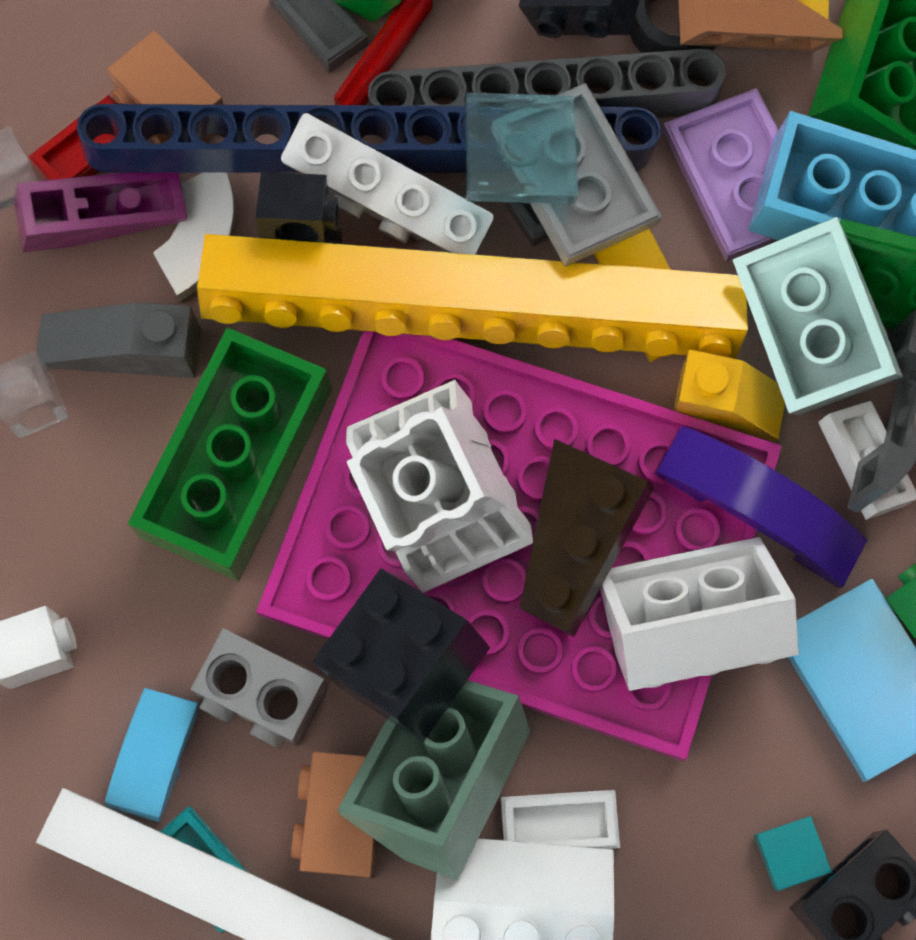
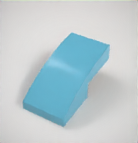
M144 688L113 771L105 798V807L156 822L161 821L180 774L179 761L199 714L197 702Z

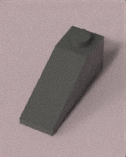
M135 302L42 314L35 365L37 368L195 378L201 328L191 306Z

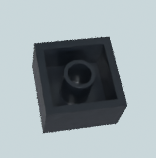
M380 568L312 663L338 687L423 743L486 655L490 646L468 620Z

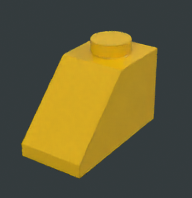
M689 349L681 369L673 410L760 439L777 442L785 407V401L778 383L745 361Z

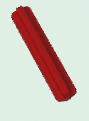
M401 0L334 95L335 105H365L369 100L368 90L370 83L379 74L390 70L431 11L432 0Z

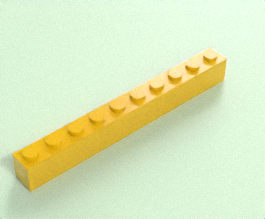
M205 234L197 285L201 319H213L224 324H232L238 321L267 323L278 328L306 326L320 327L332 332L359 330L378 332L386 336L412 334L432 336L439 340L465 338L486 340L493 344L518 342L540 344L546 348H561L564 346L594 348L600 352H615L618 350L647 352L653 356L660 357L671 354L687 355L690 349L733 359L737 358L748 331L747 298L739 276L731 274L576 262L565 267L562 261Z

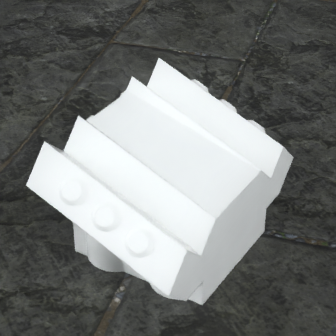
M456 380L347 427L346 444L353 457L347 461L348 467L386 550L396 551L405 573L422 593L533 543L531 524L517 507L515 490L511 487L499 467L490 448L491 445L487 432L473 416L472 401Z

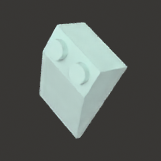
M838 217L733 259L789 414L802 415L903 377L884 325Z

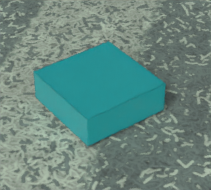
M811 816L754 835L774 891H779L832 872Z

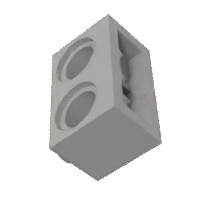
M223 628L190 690L204 699L199 709L228 724L233 716L236 715L254 724L249 733L250 735L280 749L284 740L296 746L299 745L329 686L324 678ZM232 667L244 668L247 673L245 686L235 694L222 693L219 686L222 674ZM284 691L296 694L298 705L292 716L284 720L271 718L269 703L276 694Z

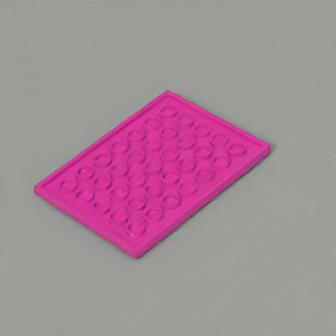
M363 331L256 613L262 618L328 640L380 568L421 592L405 573L396 551H388L384 546L348 467L347 461L353 457L346 444L347 427L453 380H456L472 401L473 416L487 432L491 445L490 448L499 467L511 487L515 490L517 507L531 524L533 541L554 439L649 481L654 490L612 568L752 539L755 536L756 529L708 499L699 502L654 474L681 426H686L719 440L775 470L782 445L454 339L439 340L432 336L412 334L386 336L378 332ZM533 543L423 593L468 620L490 646V649L468 680L518 695L522 707L682 762L687 759L712 675L665 683L654 688L629 691L616 658L600 590L574 637L539 620L520 608Z

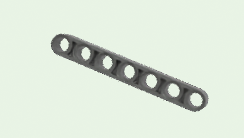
M690 49L384 72L376 76L369 85L368 99L369 106H382L384 103L392 100L403 103L401 106H533L549 99L536 93L540 90H551L559 95L586 83L588 88L600 86L608 91L602 94L591 92L599 107H639L652 112L656 118L681 117L716 104L722 91L727 68L724 60L717 53L707 49ZM702 79L706 81L709 85L698 86L692 83L690 80ZM644 82L652 83L658 89L646 90L639 84ZM497 93L506 98L500 101H490L485 96ZM440 97H449L455 100L447 105H439L433 102Z

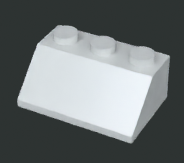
M760 537L613 567L600 588L616 658L629 691L659 687L665 683L698 676H711L721 671L754 664H767L778 659L799 655L796 599Z
M478 838L458 880L439 873L436 875L431 940H613V849Z

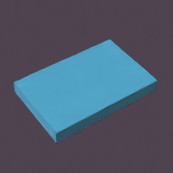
M872 578L798 619L799 655L788 657L863 782L872 779L916 753V647Z

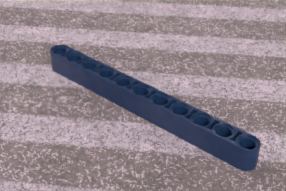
M99 104L83 111L78 119L77 130L85 160L92 168L102 172L300 173L283 164L281 155L301 116L307 113L417 173H513L490 132L493 122L531 106ZM600 107L636 172L644 168L660 138L661 126L659 120L652 112L644 108ZM102 134L116 136L109 143L100 144L93 141ZM157 134L171 137L168 141L161 144L147 141L150 137ZM211 134L221 135L225 138L216 144L202 141V138ZM269 134L277 137L279 140L272 144H262L255 139L260 135ZM366 135H377L384 142L374 145L365 142L362 138ZM428 135L437 142L430 145L422 144L415 137ZM472 135L482 136L489 143L484 145L475 144L467 137ZM623 136H633L642 145H633L627 142Z

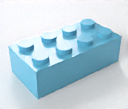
M793 111L788 113L773 139L748 231L781 240L838 217L839 220L842 218L916 237V150Z

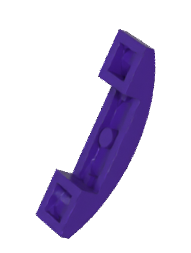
M681 426L678 429L654 472L655 475L697 501L702 502L708 499L796 554L793 558L794 561L838 588L844 587L868 541L845 518L795 482L747 454L686 426Z

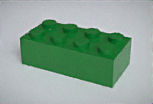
M227 327L127 524L140 539L239 582L332 391L327 369Z

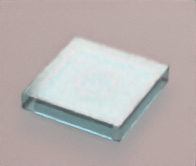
M466 93V200L575 204L578 197L574 96Z

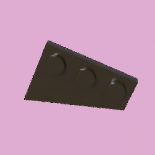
M554 439L520 608L539 620L574 637L654 490L649 481Z

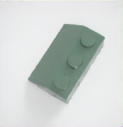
M467 680L423 743L389 720H386L338 808L339 814L405 861L458 880L531 732L519 696Z

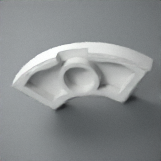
M201 173L181 183L187 219L186 221L179 222L170 239L153 252L180 302L197 291L205 234L231 236L233 228H235L236 205L227 173Z

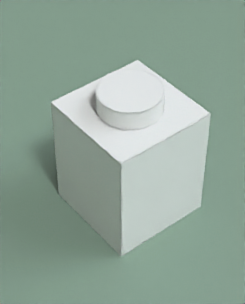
M43 606L0 621V685L13 689L73 668L74 665L70 651L77 649V643L69 620L66 617L60 619L58 614L47 606Z

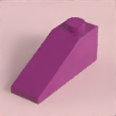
M115 173L17 183L14 198L23 252L80 246L183 222L187 219L179 173Z

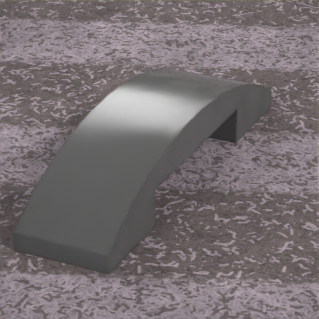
M916 309L888 333L890 344L903 377L893 380V382L897 383L884 443L858 462L848 503V509L856 513L898 484L916 463Z

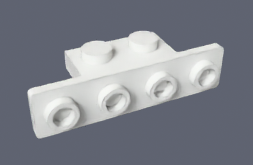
M307 113L301 116L281 155L283 164L302 174L327 175L328 192L338 197L339 210L357 219L360 218L362 212L367 213L382 221L378 228L379 231L404 244L407 243L409 237L417 241L423 238L449 253L475 255L494 218L493 214Z

